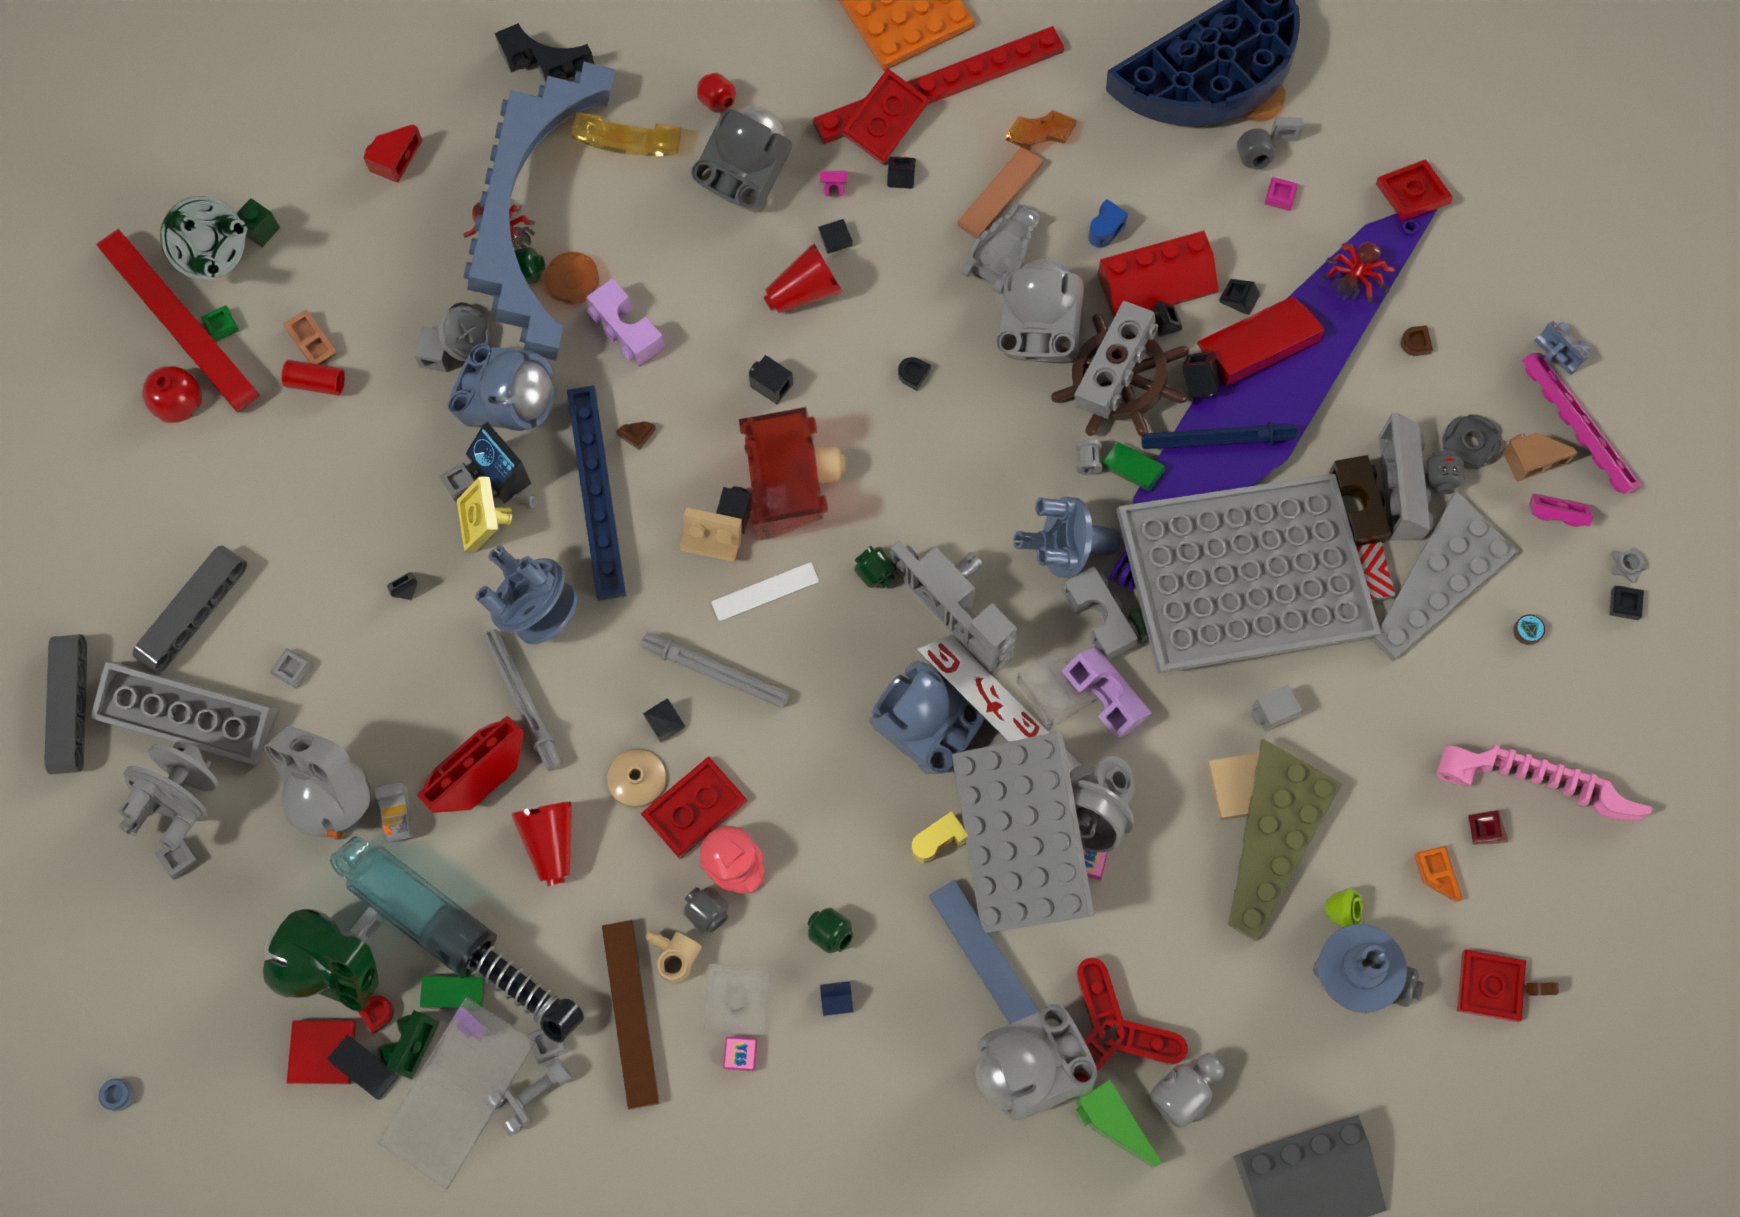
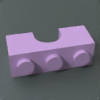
M613 278L586 297L589 304L587 309L589 315L596 323L600 321L605 326L603 328L604 332L612 342L618 341L622 346L620 350L628 361L633 359L640 367L665 349L662 334L647 317L634 324H627L621 321L632 310L629 296Z
M1097 646L1080 652L1062 670L1079 693L1089 691L1102 701L1105 710L1098 717L1116 739L1133 732L1152 714Z

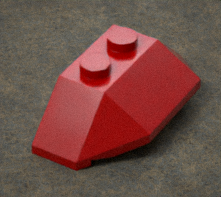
M509 716L502 718L499 722L491 723L479 729L433 769L425 782L424 788L419 791L417 797L432 813L472 810L516 771L524 734L523 730Z

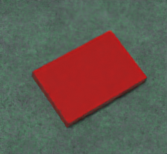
M887 68L840 133L883 165L928 105L930 99Z
M708 756L640 814L672 852L681 859L710 832L715 830L747 802V799Z

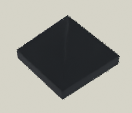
M409 572L389 583L387 588L392 597L412 600L418 582L413 572Z

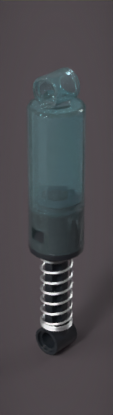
M353 837L330 856L333 869L343 878H347L346 887L350 892L459 977L466 978L475 970L478 977L485 976L486 984L494 983L495 990L497 992L504 991L506 999L513 998L516 1007L524 1006L525 1014L533 1013L534 1021L540 1024L541 1029L549 1039L558 1043L563 1042L584 1020L583 1012L575 1002L566 998L560 1000L557 994L550 996L551 990L545 992L540 988L541 982L536 985L531 981L532 975L528 977L523 975V968L515 969L512 966L513 960L506 962L503 959L504 953L497 955L493 952L497 934L384 847L377 846L371 848L364 839Z

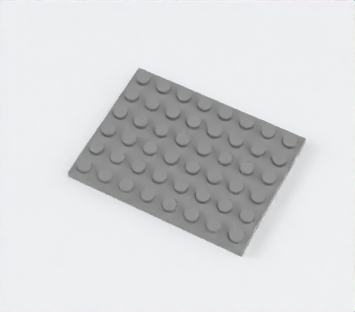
M1335 474L1119 506L1116 510L1157 674L1370 639L1381 634Z

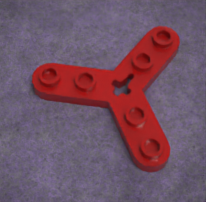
M1087 958L1080 963L1076 976L1093 1029L1084 1041L1091 1053L1097 1072L1115 1052L1167 1065L1178 1064L1186 1057L1188 1045L1181 1035L1123 1020L1107 967L1100 959ZM1105 1026L1108 1028L1117 1027L1116 1035L1119 1039L1115 1041L1111 1038L1103 1046L1099 1045V1042L1106 1034L1103 1028ZM1078 1073L1074 1075L1076 1080L1080 1082H1087L1089 1080L1084 1074Z

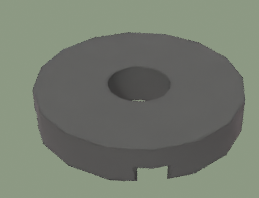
M1477 414L1455 418L1447 426L1442 437L1443 449L1456 452V455L1463 459L1464 468L1479 469L1487 466L1497 456L1501 441L1499 440L1496 426L1487 418ZM1465 437H1475L1478 441V446H1469L1465 442Z

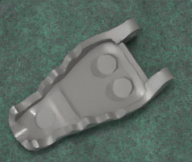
M1014 202L1005 217H1000L997 222L992 224L988 231L984 230L981 236L976 239L960 273L966 277H969L972 272L994 283L993 291L1001 294L1004 291V281L1008 272H1015L1017 269L1022 268L1032 233L1040 220V214L1036 210L1029 209L1026 205Z

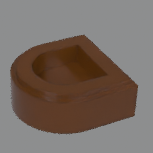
M1427 325L1411 327L1404 332L1400 344L1405 353L1412 356L1432 353L1433 347Z

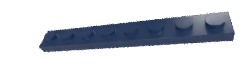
M594 385L567 390L596 596L598 601L624 597L627 595L596 389Z

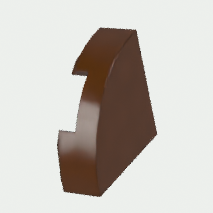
M642 421L629 425L625 424L616 433L617 436L640 450L654 433L656 427L652 423Z

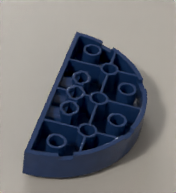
M1223 0L1107 71L1106 91L1115 100L1135 113L1168 124L1185 126L1209 125L1242 116L1269 99L1288 75L1293 63L1300 30L1299 7L1296 5L1295 0Z

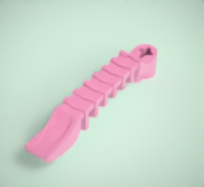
M1496 744L1490 750L1480 754L1457 746H1445L1436 772V776L1446 782L1470 787L1475 772L1488 773L1492 771L1495 765L1500 767L1498 774L1507 776L1511 767L1517 768L1514 778L1518 780H1524L1527 772L1533 773L1531 779L1533 784H1541L1543 777H1548L1549 781L1546 788L1555 790L1558 788L1560 781L1565 782L1562 795L1566 797L1573 796L1576 786L1582 787L1577 801V805L1581 807L1588 806L1594 791L1592 798L1593 807L1599 815L1606 818L1627 821L1642 820L1647 815H1650L1652 810L1650 806L1623 798L1615 791L1610 781L1597 778L1598 775L1596 774L1588 775L1581 773L1579 769L1571 770L1564 768L1565 765H1554L1548 763L1546 759L1537 760L1529 754L1523 756L1517 754L1513 749L1508 751L1500 749V746Z

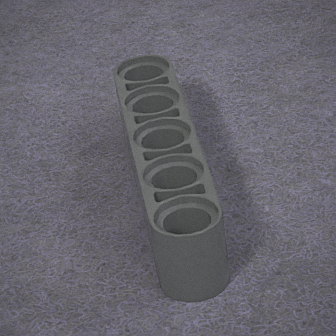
M223 545L215 548L138 641L133 649V657L156 673L164 671L240 579L247 568V561Z
M83 634L53 636L49 640L44 761L46 771L50 775L81 772L84 767L87 642Z

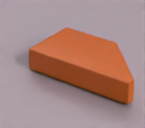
M1445 846L1414 854L1423 884L1455 902L1463 900Z

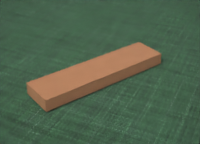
M1022 146L958 220L957 226L976 239L979 238L984 230H988L1043 166L1044 160Z

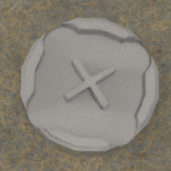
M460 305L447 310L441 317L438 325L439 339L443 348L450 356L459 361H466L471 350L476 345L485 343L490 346L491 343L489 324L482 318L484 317L482 313L471 306Z

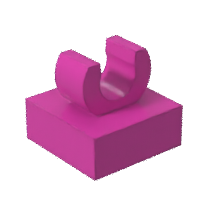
M820 171V183L828 182L824 187L825 196H829L831 185H837L839 187V195L843 196L844 186L841 182H847V171Z

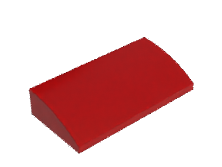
M1291 296L1199 340L1197 345L1202 352L1215 351L1221 380L1225 386H1228L1320 342L1325 329L1302 303Z

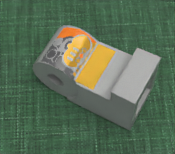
M401 782L374 787L375 796L379 803L383 832L387 842L392 843L413 838L412 815L407 787Z

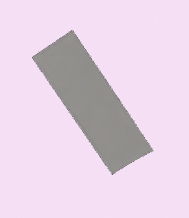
M105 662L90 719L175 743L180 740L189 741L197 745L200 750L256 765L259 762L267 735L280 707L127 664Z

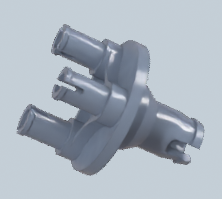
M1039 497L1035 504L1036 514L1047 516L1043 531L1037 533L1017 531L1013 538L1015 541H1021L1020 543H1013L1016 549L1036 550L1039 565H1047L1055 576L1063 578L1077 575L1086 564L1089 554L1108 555L1111 552H1117L1121 542L1120 533L1117 529L1092 525L1087 506L1076 497H1062L1059 500Z
M1364 924L1346 926L1331 935L1324 943L1319 957L1313 965L1316 966V968H1313L1314 974L1320 978L1323 988L1331 999L1345 1009L1365 1014L1377 1012L1393 1003L1401 994L1407 977L1406 960L1397 942L1383 930ZM1368 958L1367 960L1372 961L1374 966L1372 968L1370 966L1364 968L1362 966L1363 960Z

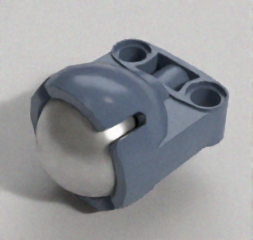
M485 343L478 344L471 350L461 369L448 402V409L468 427L475 425L483 426L488 422L492 427L515 431L532 429L543 423L552 409L555 398V387L551 384L550 380L554 377L552 368L544 357L532 350L490 347Z

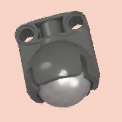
M749 106L738 111L727 107L721 113L699 161L692 166V178L698 184L723 199L751 212H760L767 205V197L791 152L792 142L784 137L781 122L771 111L759 106ZM710 168V177L707 180H703V172ZM756 192V201L748 204V196Z

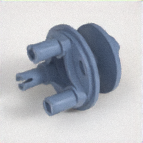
M502 545L496 547V550L500 552L499 554L494 549L491 550L488 558L503 571L505 579L496 593L491 588L483 586L476 593L475 599L490 612L494 625L504 632H516L518 637L528 644H539L549 639L557 638L559 632L573 617L577 605V593L573 587L564 582L565 577L562 567L556 561L549 558L533 560L531 557L526 556L521 560L515 559Z

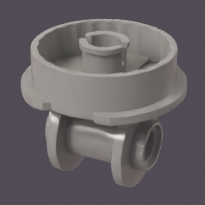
M1108 756L1099 760L1095 767L1083 764L1075 767L1070 772L1082 847L1086 851L1108 852L1115 849L1119 845L1123 834L1131 832L1134 826V817L1127 805L1135 791L1133 773L1124 760L1117 756Z

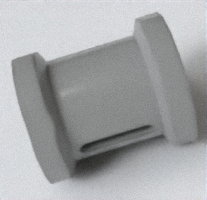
M1088 439L1077 442L1076 449L1079 451L1080 463L1077 465L1078 473L1095 475L1102 471V464L1099 463V450L1102 448L1100 441Z

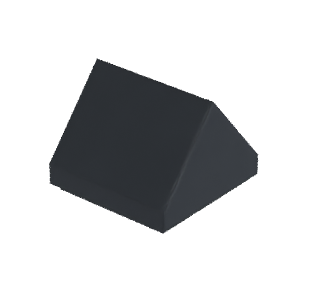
M1160 300L1156 302L1151 311L1155 314V324L1158 325L1157 333L1159 337L1182 330V324L1175 306Z

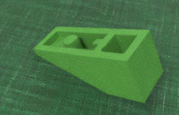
M1110 1080L1075 1102L1078 1106L1075 1112L1084 1126L1089 1124L1092 1130L1152 1168L1162 1163Z

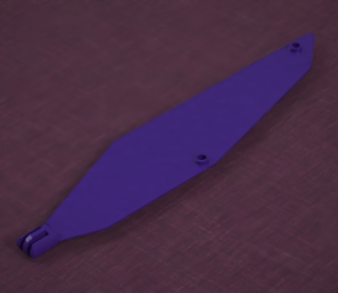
M1437 209L1403 222L1396 213L1363 226L1346 242L1347 246L1350 244L1354 245L1357 255V250L1361 244L1365 242L1373 243L1381 250L1379 261L1384 260L1388 267H1394V272H1384L1382 267L1371 270V272L1380 273L1383 277V285H1380L1374 277L1366 278L1372 284V297L1366 296V286L1359 280L1353 288L1350 283L1345 284L1349 277L1347 274L1337 272L1333 277L1328 278L1327 273L1335 266L1349 269L1340 260L1333 262V258L1338 254H1343L1351 261L1350 252H1345L1343 247H1341L1289 296L1302 303L1325 329L1321 341L1233 384L1225 386L1221 382L1218 392L1210 397L1201 398L1196 396L1175 431L1252 427L1267 425L1268 422H1272V425L1294 424L1297 427V438L1295 440L1273 441L1271 445L1268 442H1248L1163 448L1156 461L1165 466V472L1150 492L1139 487L1133 497L1132 504L1254 486L1286 462L1437 212ZM1126 548L1108 577L1109 580L1114 582L1127 562L1128 564L1118 581V585L1125 587L1132 576ZM1133 578L1128 587V590L1131 592L1136 588Z

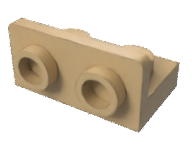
M686 507L683 515V536L679 549L684 552L733 562L741 544L742 519Z

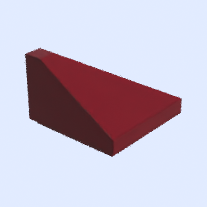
M1499 810L1468 815L1473 845L1508 842Z

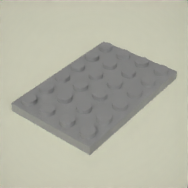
M1053 732L952 754L964 829L968 835L966 842L979 920L985 933L1095 916L1063 733Z

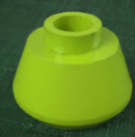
M1353 888L1333 893L1330 899L1326 900L1325 914L1332 923L1342 928L1360 924L1363 916L1362 898Z

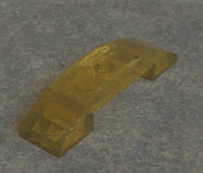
M576 112L571 137L581 143L606 151L639 156H665L678 154L682 128L655 124L654 129L608 123L603 122L602 116Z

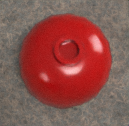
M163 366L155 369L148 375L143 384L142 397L147 409L155 417L166 423H178L190 418L193 415L191 412L195 410L196 406L199 408L202 403V390L198 381L187 370L177 366Z

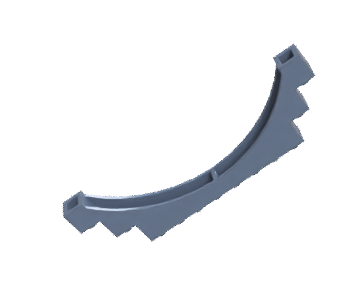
M588 62L583 63L582 72L576 71L574 82L547 76L546 85H540L538 97L510 90L509 99H503L500 115L505 116L504 122H498L495 138L499 139L498 146H492L490 161L494 162L493 169H487L485 184L489 185L488 192L482 191L479 207L484 208L483 215L477 214L474 231H479L478 238H472L469 254L474 256L472 263L466 262L463 277L468 279L467 290L494 296L491 310L497 311L495 322L522 327L520 342L525 343L524 349L532 350L544 358L555 361L564 324L556 322L543 308L530 289L520 269L511 238L509 206L516 179L524 163L539 143L550 132L575 115L600 104L608 105L615 69Z

